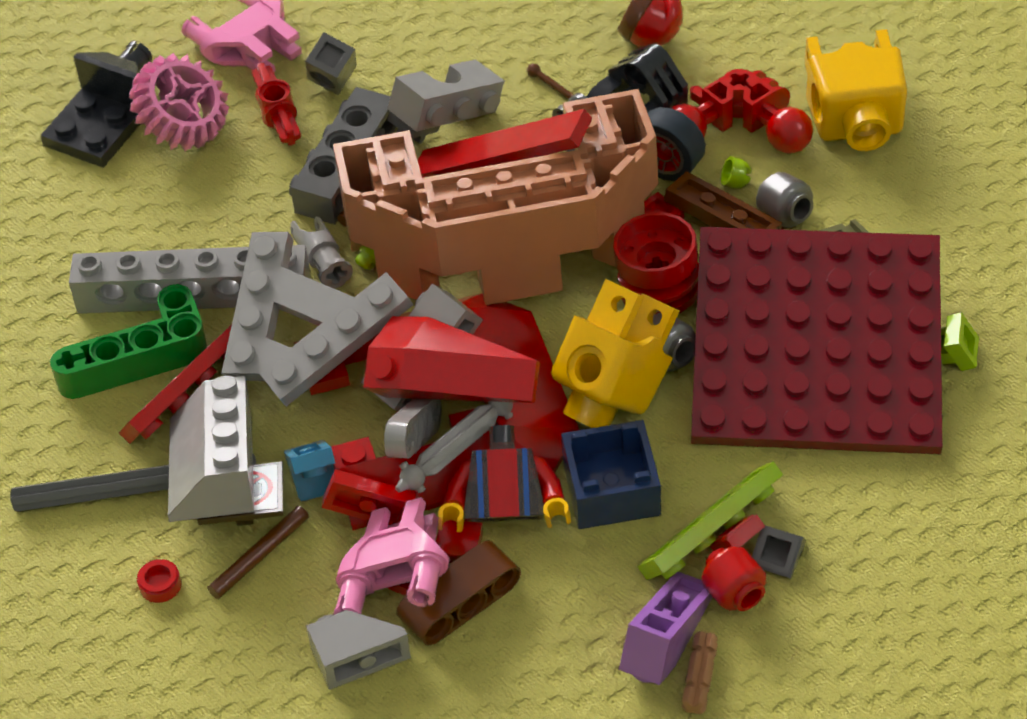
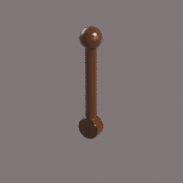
M533 63L527 67V74L530 77H538L567 99L574 95L541 72L538 64Z

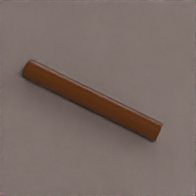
M299 505L295 507L207 587L210 594L216 599H220L309 518L307 511Z

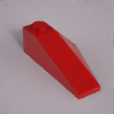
M392 316L368 347L363 388L385 398L535 403L540 362L430 317Z

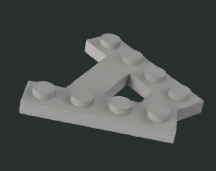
M252 232L222 375L232 377L245 376L246 381H265L287 407L378 334L392 316H400L413 306V303L387 272L357 296L353 297L288 270L294 241L290 233ZM279 309L318 326L291 348L273 340Z

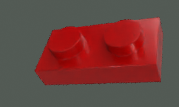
M335 469L323 495L321 508L369 521L373 510L387 507L391 512L388 525L401 522L406 502L415 499L416 492L408 489L397 492L395 489L396 485L386 484Z

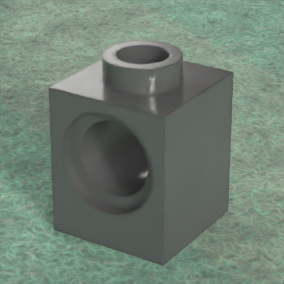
M323 32L305 60L307 79L339 95L357 67L355 48Z

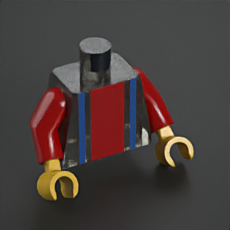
M512 425L489 427L490 450L472 451L471 459L461 462L447 486L444 504L438 511V529H443L445 521L454 520L457 522V532H462L464 520L470 522H499L545 519L547 527L552 528L551 519L556 515H562L566 517L567 524L571 523L568 503L564 499L561 481L544 458L533 456L532 448H515L514 426Z

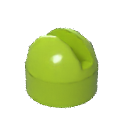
M729 156L722 167L721 184L731 188L745 187L751 180L747 175L752 173L749 163L743 159Z

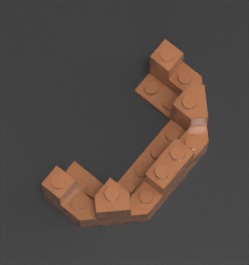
M639 89L563 102V114L585 109L592 117L579 148H575V150L422 178L410 130L333 144L352 252L359 251L362 245L373 249L378 278L387 272L405 294L414 300H417L423 292L427 291L431 284L440 287L439 276L444 277L477 270L485 305L563 291L560 255L590 249L593 259L616 267L613 251L614 236L623 224L633 217L645 214L644 199L651 197V192L659 184L656 134Z

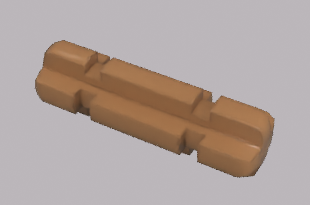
M699 631L694 635L693 650L690 655L685 681L686 687L682 697V709L687 713L699 715L706 711L714 657L716 656L718 638L714 633Z

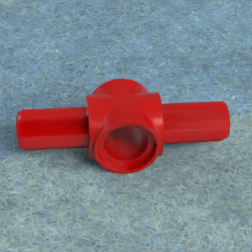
M259 63L257 68L252 70V77L257 86L255 97L261 110L263 123L270 128L276 129L281 143H288L289 146L295 145V141L301 138V132L295 121L297 109L292 100L290 86L287 82L276 78L270 65L265 66L264 63Z

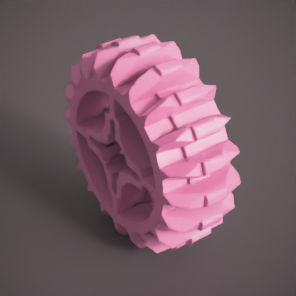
M174 53L167 56L166 59L160 55L152 63L148 62L145 64L140 73L134 78L133 87L129 98L133 100L130 104V111L138 113L135 118V124L146 125L144 136L153 133L157 136V144L165 140L168 141L170 150L180 144L184 151L191 149L193 145L199 149L206 142L213 140L217 136L218 131L225 125V116L228 114L229 106L225 104L228 93L220 91L223 81L212 79L214 69L209 71L203 70L201 68V60L195 64L190 63L188 54L182 57L180 61ZM156 85H157L158 89L160 90V93H159L158 95H159L161 101H159V102H158L157 97H156V94H155V86H156ZM197 103H200L202 107L203 119L198 113L200 111V108L198 107Z

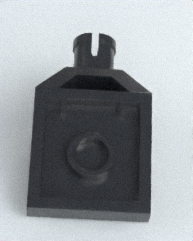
M136 41L129 42L119 56L108 52H77L73 56L81 89L40 135L43 146L102 168L107 165L140 125L135 124V118L138 113L130 111V104L133 100L129 98L133 87L134 78L140 73L145 64L152 62L153 57L150 50L144 44L139 43L137 45Z

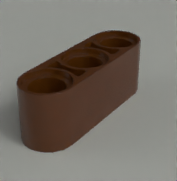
M490 540L483 541L448 565L447 571L438 578L435 601L432 605L429 606L427 603L426 607L416 606L408 601L406 595L399 603L396 614L425 645H434L513 589L520 579L521 570L494 542Z

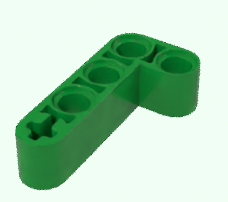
M180 284L164 287L157 296L161 315L160 319L57 350L50 359V366L60 394L65 398L77 399L188 366L208 347L202 320L190 289Z

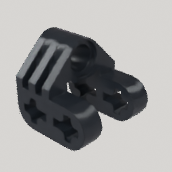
M650 44L633 50L628 54V57L621 59L617 65L608 69V76L597 83L587 95L588 98L639 89V92L643 95H649V101L645 104L648 113L650 110L659 107L671 108L683 103L688 104V84L667 51L660 45Z

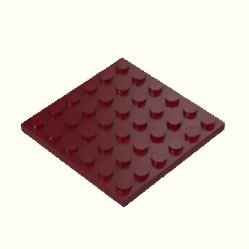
M700 227L691 444L941 455L943 445L940 235Z

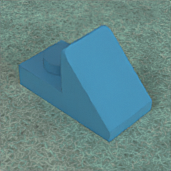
M324 440L284 450L298 498L301 501H306L323 496L334 473L333 464L335 459L331 446Z

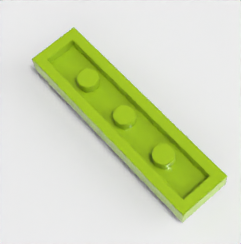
M774 461L755 469L640 563L637 568L646 580L660 575L665 579L670 578L686 565L682 559L692 550L695 554L700 553L716 540L712 533L722 525L725 529H728L746 515L742 510L751 501L754 505H757L775 491L772 484L783 476V473Z

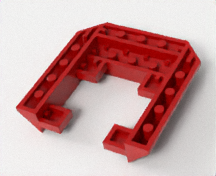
M482 293L458 299L483 319L473 335L540 362L535 403L513 402L511 410L513 416L506 420L504 416L497 417L494 426L510 425L511 442L493 443L491 427L438 473L426 476L423 484L425 490L418 493L416 490H411L416 492L415 499L422 497L426 502L424 511L441 507L444 504L447 486L461 462L467 459L477 462L476 450H482V462L486 465L483 495L489 494L487 450L517 448L518 486L523 484L520 467L522 448H527L528 460L534 459L533 456L542 457L547 461L554 473L562 463L561 433L578 431L579 427L576 420L563 413L568 400L562 385L552 377L553 363L532 311L508 302L485 305ZM411 312L401 314L400 316H409ZM378 334L310 387L311 396L350 386L345 365L367 360L368 347ZM475 408L448 415L450 428H453ZM368 436L331 446L335 459L333 467L334 470L353 473L386 484L397 485L402 471L399 465L405 461L409 465H415L419 455L433 443L422 446L411 458H388L387 456L376 458ZM474 483L469 484L466 500L478 497V485ZM348 515L352 531L367 527L369 521Z

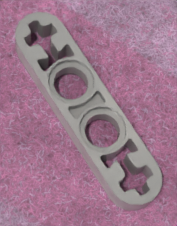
M412 399L387 421L384 447L388 458H411L438 432L441 424V400Z

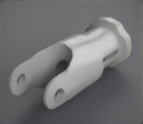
M315 217L314 225L316 231L314 232L301 230L298 224L292 221L290 224L291 234L297 245H306L308 262L319 271L320 282L331 288H338L344 285L352 276V266L340 256L339 246L321 218Z

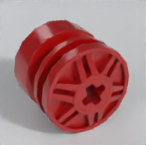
M666 212L646 213L633 217L623 224L614 236L613 244L619 285L639 295L642 293L679 310V313L692 306L697 299L699 263L697 261L696 234L691 224L680 216ZM621 298L622 301H623V303H624V305H625V304H626L625 299H624V298Z

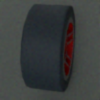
M661 107L650 110L648 115L656 134L658 178L676 181L685 172L691 173L705 155L706 143L703 134L695 122L679 111Z

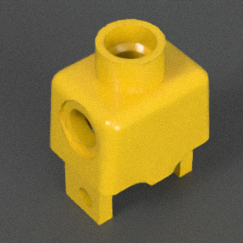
M887 29L876 30L875 47L867 46L863 42L844 43L839 50L825 54L821 53L817 36L806 37V99L820 138L824 141L847 140V144L855 150L870 151L883 146L889 140L890 135L900 133L904 127L907 85L901 51L899 48L891 46Z
M605 279L588 319L574 315L551 371L555 381L572 389L563 413L591 428L611 425L618 409L636 415L645 413L673 359L672 356L664 353L663 346L680 311L643 293L639 295ZM621 298H624L626 301L625 307L618 312L617 303ZM657 312H661L662 319L660 323L654 325V315Z

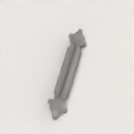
M488 401V404L478 406L421 453L415 465H409L407 461L401 463L399 466L402 471L400 473V480L395 487L396 491L402 492L409 489L416 490L418 493L425 490L423 484L426 476L438 473L494 426L498 416H504L506 420L513 416L511 412L513 402Z

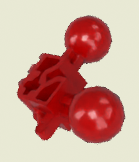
M733 69L728 71L723 77L704 88L697 85L690 88V99L700 106L695 107L683 103L671 107V109L685 114L695 122L704 138L708 124L711 123L724 132L733 127V118H743V127L751 133L766 126L769 143L777 151L786 154L801 152L810 144L814 133L812 120L805 111L792 106L787 107L791 96L790 91L786 87L779 86V83L773 78L766 77L762 70L751 72L746 69Z

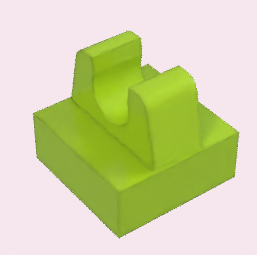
M962 312L947 316L946 327L941 329V364L956 363L961 371H965L977 366L979 336Z

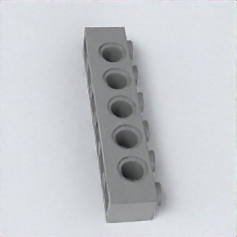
M293 245L288 270L311 279L306 245ZM249 247L73 254L69 286L77 313L158 311L157 296L164 287L173 284L184 285L190 289L197 309L236 308Z

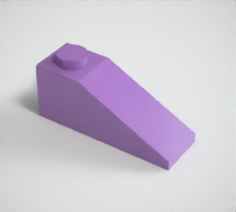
M677 572L663 585L629 623L619 670L629 673L637 680L660 685L679 661L712 599L711 594L703 586L702 580Z

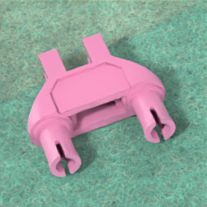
M239 0L249 6V8L219 28L211 29L197 16H192L191 21L187 19L182 26L183 35L200 46V52L206 59L218 65L247 66L253 70L257 68V64L264 63L265 66L270 65L275 72V65L267 61L273 56L271 49L276 50L289 60H293L302 54L301 47L294 43L299 39V32L284 20L283 0Z
M422 497L406 502L400 523L388 525L391 512L387 507L372 511L364 536L347 552L340 563L336 577L340 593L333 615L345 610L362 614L366 595L374 593L375 590L410 581V587L407 591L409 602L420 607H426L427 603L429 606L434 603L438 578L447 571L450 559L435 542L438 517L435 513L423 516L426 502Z

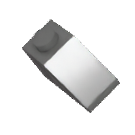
M349 610L335 615H325L316 622L306 625L312 653L329 690L411 658L408 636L404 627Z

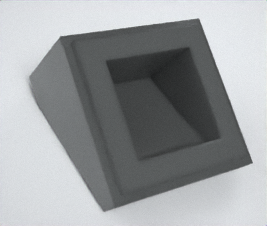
M765 525L760 530L752 557L763 570L791 579L804 549L806 539Z

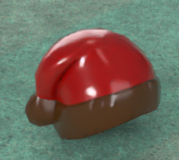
M631 0L617 28L619 34L626 42L639 47L650 44L663 46L669 43L680 31L683 23L681 0Z

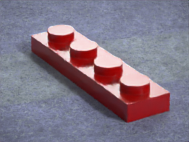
M232 324L121 429L119 434L129 444L139 435L147 440L163 424L158 417L167 408L174 414L190 397L185 392L194 383L200 386L217 372L213 365L221 357L225 359Z

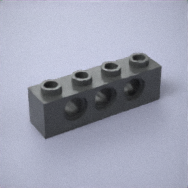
M355 87L348 100L345 99L341 103L339 113L333 123L326 126L322 139L316 149H312L309 152L306 164L299 175L296 174L290 182L289 195L292 196L294 212L296 214L313 219L318 216L323 222L336 225L338 221L337 216L344 208L333 144L394 133L397 127L388 121L390 111L387 108L390 96Z

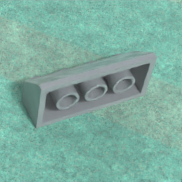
M221 376L213 380H205L170 418L169 522L254 512L252 414L245 376Z

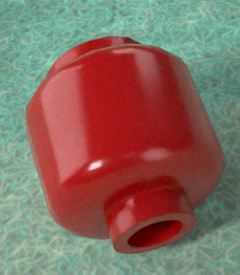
M732 546L726 549L719 548L707 557L705 561L706 566L702 573V584L722 608L727 611H747L761 601L765 594L766 573L748 551L742 547Z

